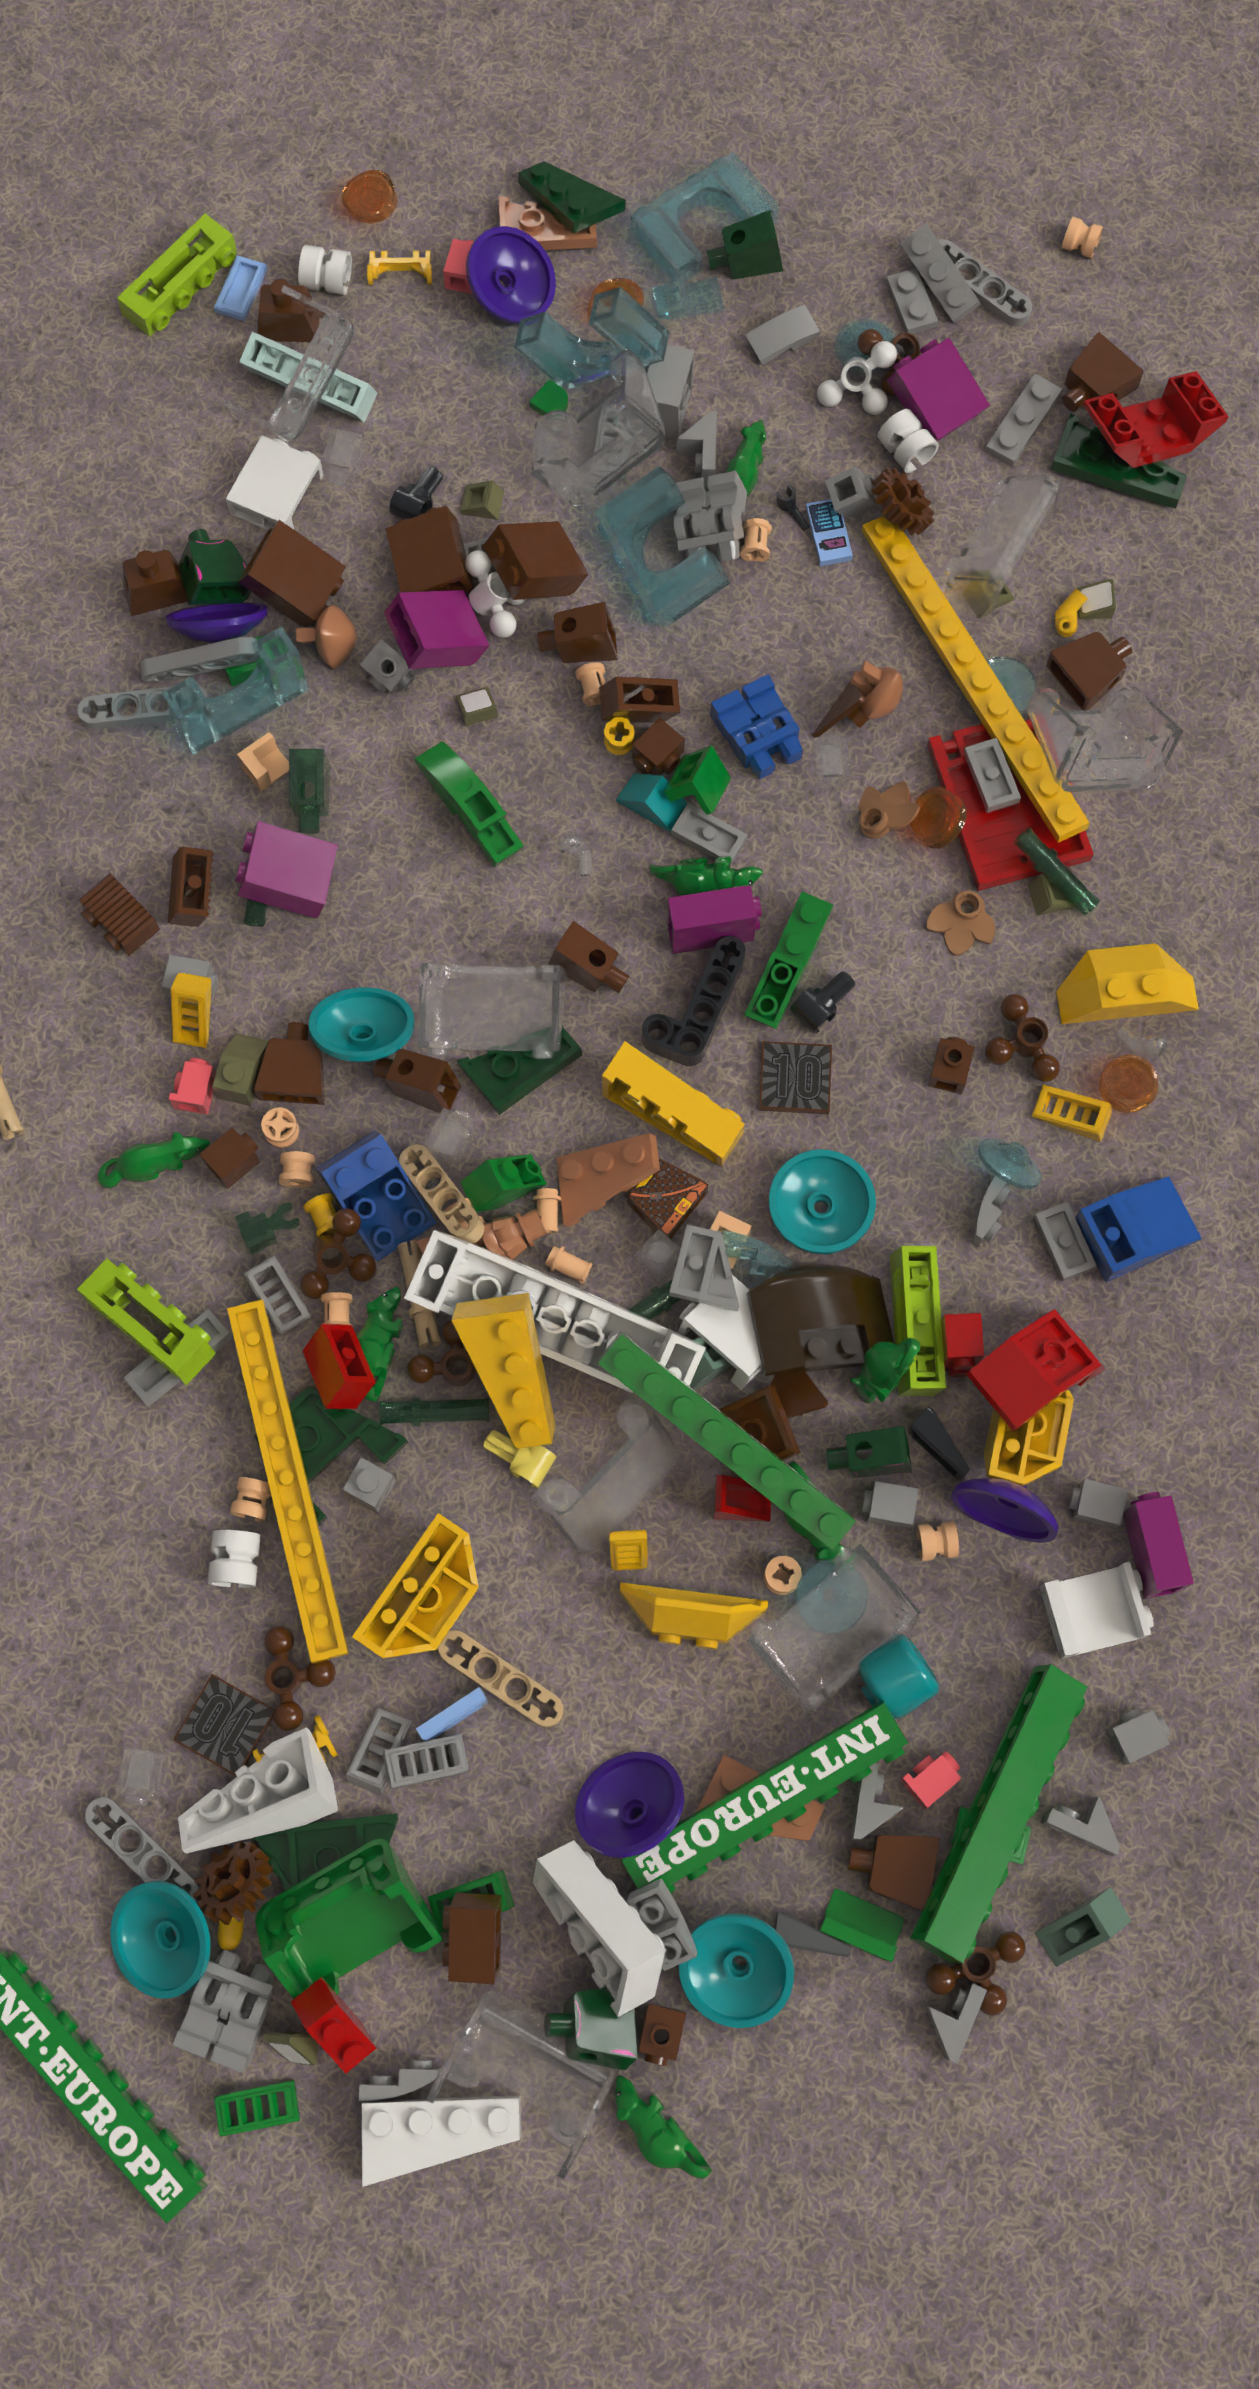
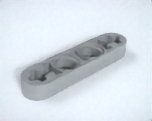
M945 239L938 240L959 272L968 269L975 273V278L965 281L981 305L1009 325L1022 326L1028 322L1032 312V303L1027 296L953 242ZM992 287L996 288L1001 295L997 298H989L983 291L986 288ZM1006 296L1009 297L1008 302H1004ZM1019 306L1023 308L1022 312L1018 311L1015 314L1011 312L1012 308L1016 309Z
M239 637L147 658L140 662L141 680L147 683L172 681L251 663L260 659L259 641L252 637Z
M189 684L93 695L81 700L77 712L85 727L102 729L197 718L207 713L210 708V700L207 691L202 686ZM192 695L198 696L199 701L196 707H191L189 703ZM175 696L179 697L181 709H177ZM158 699H166L170 702V706L164 712H156L152 709L153 703ZM124 703H133L137 706L136 711L130 716H122L118 713L120 706ZM107 704H111L114 717H109ZM97 706L101 712H97L96 718L91 719L87 713L91 712V707Z
M101 1797L89 1803L85 1812L88 1826L144 1882H167L176 1869L180 1876L174 1878V1880L182 1887L190 1884L192 1889L189 1894L196 1903L199 1902L193 1897V1893L200 1889L194 1883L195 1879L117 1802ZM98 1806L101 1808L110 1806L112 1810L109 1812V1816L115 1823L119 1824L122 1817L126 1820L125 1824L116 1829L112 1838L107 1836V1833L113 1830L106 1822L96 1824L95 1822L98 1817L95 1809ZM134 1830L140 1836V1845L134 1852L128 1853L122 1849L120 1839L126 1831ZM155 1856H161L167 1862L166 1873L158 1879L150 1877L147 1873V1863Z

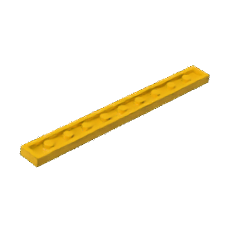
M261 1299L227 1308L311 1663L314 1664L348 1655L349 1650L265 1303Z

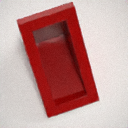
M726 1475L716 1476L714 1519L770 1522L771 1501L743 1479Z

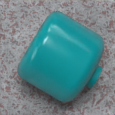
M904 1634L893 1636L859 1661V1673L865 1683L861 1690L872 1706L884 1701L895 1719L905 1717L936 1696L940 1690L938 1680L913 1642Z

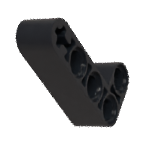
M726 936L717 942L682 1022L662 1014H653L645 1019L642 1026V1042L648 1051L685 1066H694L702 1061L744 966L746 949L744 943L739 938ZM729 952H733L735 956L730 958L727 969L723 967L724 956H727ZM720 982L725 988L716 992L709 989L708 984ZM698 1012H707L712 1018L709 1021L701 1022L694 1015ZM654 1029H660L667 1035L657 1040L650 1037L649 1032ZM685 1042H693L699 1048L695 1052L689 1053L682 1050L681 1045Z

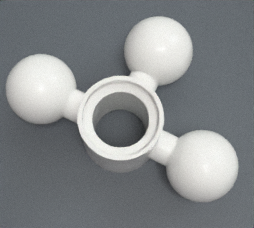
M881 341L874 345L871 350V357L867 360L862 357L849 359L844 365L841 379L838 381L826 380L819 385L817 389L819 402L826 407H833L841 401L843 391L848 389L854 392H862V406L868 414L879 415L884 412L888 404L887 395L881 389L872 388L869 382L873 369L876 367L888 368L894 364L897 358L895 346L888 341ZM852 366H860L864 369L866 378L861 382H853L848 377V369Z
M481 550L473 551L465 560V568L471 576L478 578L480 583L469 594L470 604L481 615L488 616L493 614L490 620V629L494 635L500 638L509 637L516 629V619L510 612L503 610L502 604L507 601L511 605H520L526 599L512 600L498 573L493 572L489 575L492 562L487 553Z

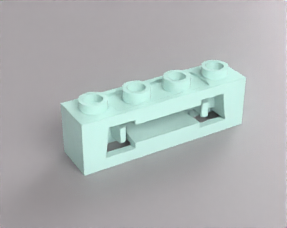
M255 332L251 333L239 361L254 374L362 422L366 420L377 396V392L370 384Z

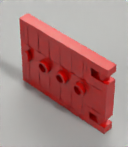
M1042 708L1032 710L1025 722L1071 792ZM983 724L953 731L951 740L942 742L940 735L928 739L927 746L977 891L1092 860L1094 853L1086 831L1057 843L1010 767L1009 769L1021 796L1020 802L987 813L963 754L966 747L992 739ZM956 753L958 758L949 760L947 755Z

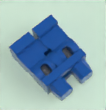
M769 674L743 686L741 694L737 689L711 702L710 711L712 720L724 738L727 739L731 749L744 768L750 767L759 779L775 771L776 765L770 756L780 752L786 764H792L800 760L803 755V749L798 740L800 729L775 691V684Z

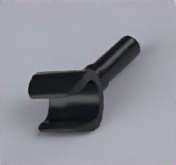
M787 486L789 498H782L779 492H776L778 507L781 510L789 511L803 531L809 529V524L796 505L795 489L792 486Z

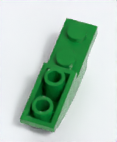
M441 741L414 759L451 814L458 815L494 867L522 850L524 845L505 820L506 812L473 770L447 744Z
M801 892L744 1016L777 1030L818 946L820 936L833 910V904L806 892Z

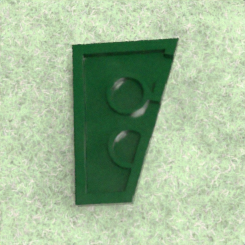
M545 161L518 172V183L572 233L581 231L625 211V199Z
M560 1024L523 1037L520 1042L501 1049L497 1046L486 1050L487 1054L470 1060L469 1057L457 1060V1063L469 1080L500 1115L582 1056L583 1053L581 1047Z

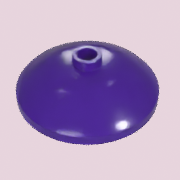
M499 226L482 233L471 245L466 261L467 279L476 300L488 313L507 323L525 324L536 320L547 311L555 295L556 278L552 262L537 240L520 229ZM499 280L505 284V287L500 284Z
M260 603L210 604L169 613L166 615V624L173 631L191 640L210 642L212 644L248 634L263 622L268 612L267 606Z
M979 1478L963 1481L955 1485L952 1491L951 1500L962 1513L972 1520L1016 1539L1037 1543L1050 1542L1056 1538L1059 1530L1053 1513L1036 1494L1026 1489V1485L1020 1486L999 1478Z
M630 1752L606 1761L587 1778L578 1794L575 1806V1820L579 1833L592 1849L610 1857L624 1858L636 1856L654 1848L671 1833L681 1816L684 1806L682 1780L675 1768L667 1760L653 1753Z

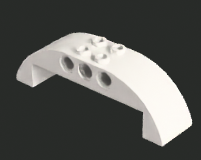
M434 1230L404 1299L439 1313V1310L453 1316L456 1304L460 1302L529 1293L541 1354L633 1394L635 1393L598 1364V1359L620 1331L688 1385H690L706 1349L697 1342L614 1303L505 1256Z

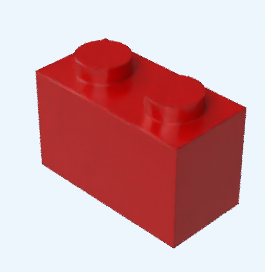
M981 1313L944 1314L941 1321L945 1371H949L950 1377H966L968 1371L984 1358Z
M321 1324L302 1350L325 1409H356L376 1383L352 1325Z
M322 1977L291 2001L305 2030L345 2074L377 2049L358 2017Z

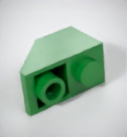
M532 1154L486 1160L460 1181L475 1212L499 1209L547 1185L541 1173V1168L534 1160Z

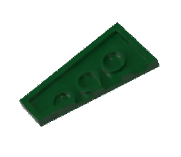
M1070 413L1051 470L1176 509L1187 475L1161 461L1133 468L1112 450L1098 427L1094 426L1090 429L1079 423V417Z

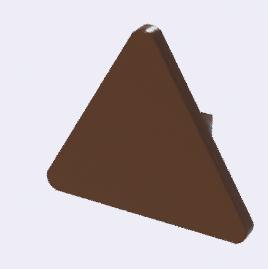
M849 682L812 736L817 739L845 716L861 728L869 720L858 707L865 701L861 690Z
M806 1372L774 1375L770 1385H775L787 1418L798 1415L802 1416L805 1413L827 1407L828 1400Z

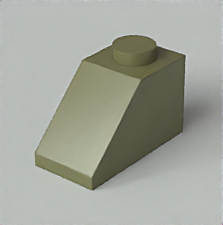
M235 1034L221 1055L212 1085L218 1099L252 1106L255 1096V1084L268 1040Z

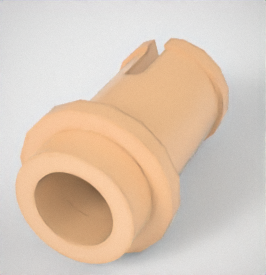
M552 1188L537 1189V1195L533 1197V1201L536 1202V1210L547 1234H552V1231L553 1233H558V1202H561L558 1190Z
M554 1246L545 1263L546 1266L551 1268L550 1272L553 1273L556 1270L584 1284L593 1263H589L564 1251V1246H561V1248Z

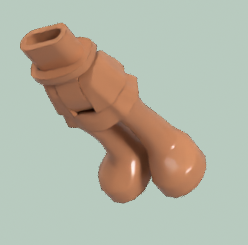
M535 1209L522 1216L520 1212L515 1213L517 1221L514 1216L493 1218L491 1223H483L484 1233L474 1244L480 1247L485 1246L486 1249L514 1260L527 1247L535 1246L533 1241L547 1235V1232ZM423 1237L417 1240L422 1255L430 1237Z

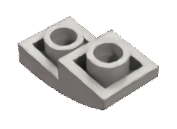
M803 305L765 322L747 333L746 337L760 362L764 365L789 348H792L793 351L797 350L820 335L821 332L807 307Z
M1001 1168L990 1183L976 1215L972 1243L977 1247L984 1239L990 1243L1002 1227L997 1221L1003 1212L996 1206L1000 1207L1011 1192L1006 1186L1012 1176Z
M662 1878L629 1893L627 1903L638 1911L642 1922L652 1933L657 1934L666 1949L662 1964L664 1971L697 1956L698 1952L688 1926Z
M409 2060L408 2067H401L399 2069L398 2083H392L393 2076L369 2075V2083L359 2084V2101L388 2099L415 2091L440 2076V2068H432V2060Z

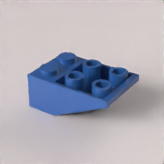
M375 1130L315 1168L341 1209H353L359 1214L361 1227L357 1233L376 1261L395 1251L400 1243L409 1242L437 1224L384 1137Z
M1169 1176L1106 1197L1080 1209L1075 1217L1105 1283L1202 1239Z

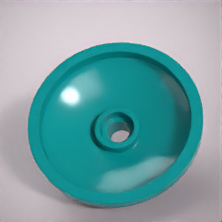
M370 987L351 988L326 997L313 1009L309 1018V1032L313 1043L321 1051L334 1058L348 1062H371L392 1055L410 1040L414 1031V1014L409 1004L392 992Z
M832 1150L806 1151L788 1160L775 1175L769 1193L770 1216L780 1235L796 1248L813 1254L838 1253L856 1244L868 1231L876 1209V1194L869 1175L854 1159ZM822 1202L827 1206V1211L818 1213L815 1211L814 1205Z
M149 1881L135 1886L120 1899L113 1913L110 1936L115 1960L126 1979L142 1993L155 1998H174L191 1990L204 1975L210 1957L209 1930L205 1917L197 1903L183 1889L164 1881Z
M728 1913L714 1916L698 1925L692 1931L691 1936L698 1953L695 1958L679 1964V1975L687 1998L702 2015L723 2026L749 2028L769 2021L782 2010L793 1988L795 1969L793 1958L786 1942L774 1928L753 1916ZM742 1956L746 1959L747 1963L745 1965H738L734 1957Z

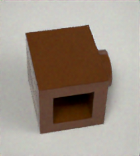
M659 718L632 745L634 766L643 774L661 775L663 772L666 774L671 773L680 762L679 756L684 752L685 738Z
M957 1037L940 1038L928 1086L962 1095L975 1046L968 1045L965 1040Z
M233 1127L199 1154L204 1164L227 1189L260 1163L255 1153L258 1149L256 1143L246 1132L240 1136Z
M648 2003L638 2052L645 2053L644 2061L667 2066L668 2059L677 2060L686 2012Z

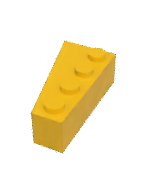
M624 1041L602 1075L603 1097L720 1167L723 1166L744 1133L745 1123L741 1121L742 1118L737 1113L728 1108H721L711 1101L707 1095L695 1090L626 1041Z
M529 1293L457 1303L451 1320L515 1448L552 1444L556 1424Z

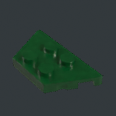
M395 1813L312 1822L304 1826L254 1837V1839L258 1842L262 1851L270 1858L268 1863L273 1867V1872L277 1875L283 1885V1889L286 1891L370 1841L385 1839L390 1844L399 1821V1815Z

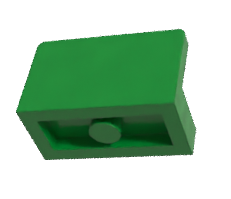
M711 745L684 755L664 792L670 802L693 794L704 813L708 815L714 812L731 777Z
M835 1889L818 1930L878 1958L892 1962L897 1950L895 1945L904 1924V1918L840 1889Z

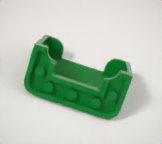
M375 1839L277 1895L266 1902L258 1910L255 1917L263 1960L293 1999L321 1977L338 1995L339 1977L401 1941L407 1950L412 1953L427 1951L443 1941L439 1926L397 1854L385 1839Z

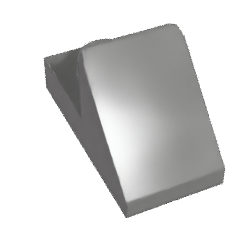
M710 411L677 438L676 455H695V473H701V478L704 477L706 483L708 482V476L715 475L717 411Z
M877 1763L870 1766L872 1773L858 1782L851 1833L852 1840H861L904 1808L874 1802L875 1796L881 1797L884 1774L878 1773L879 1764Z
M1099 1796L1092 1799L1084 1822L1078 1820L1080 1817L1079 1813L1067 1807L1059 1805L1057 1810L1053 1808L1047 1809L1041 1824L1110 1856L1118 1855L1120 1846Z
M968 1983L966 1989L962 1987L958 1989L951 2009L957 2011L954 2018L929 2006H925L945 2058L956 2064L960 2059L987 1992L986 1989L976 1984Z

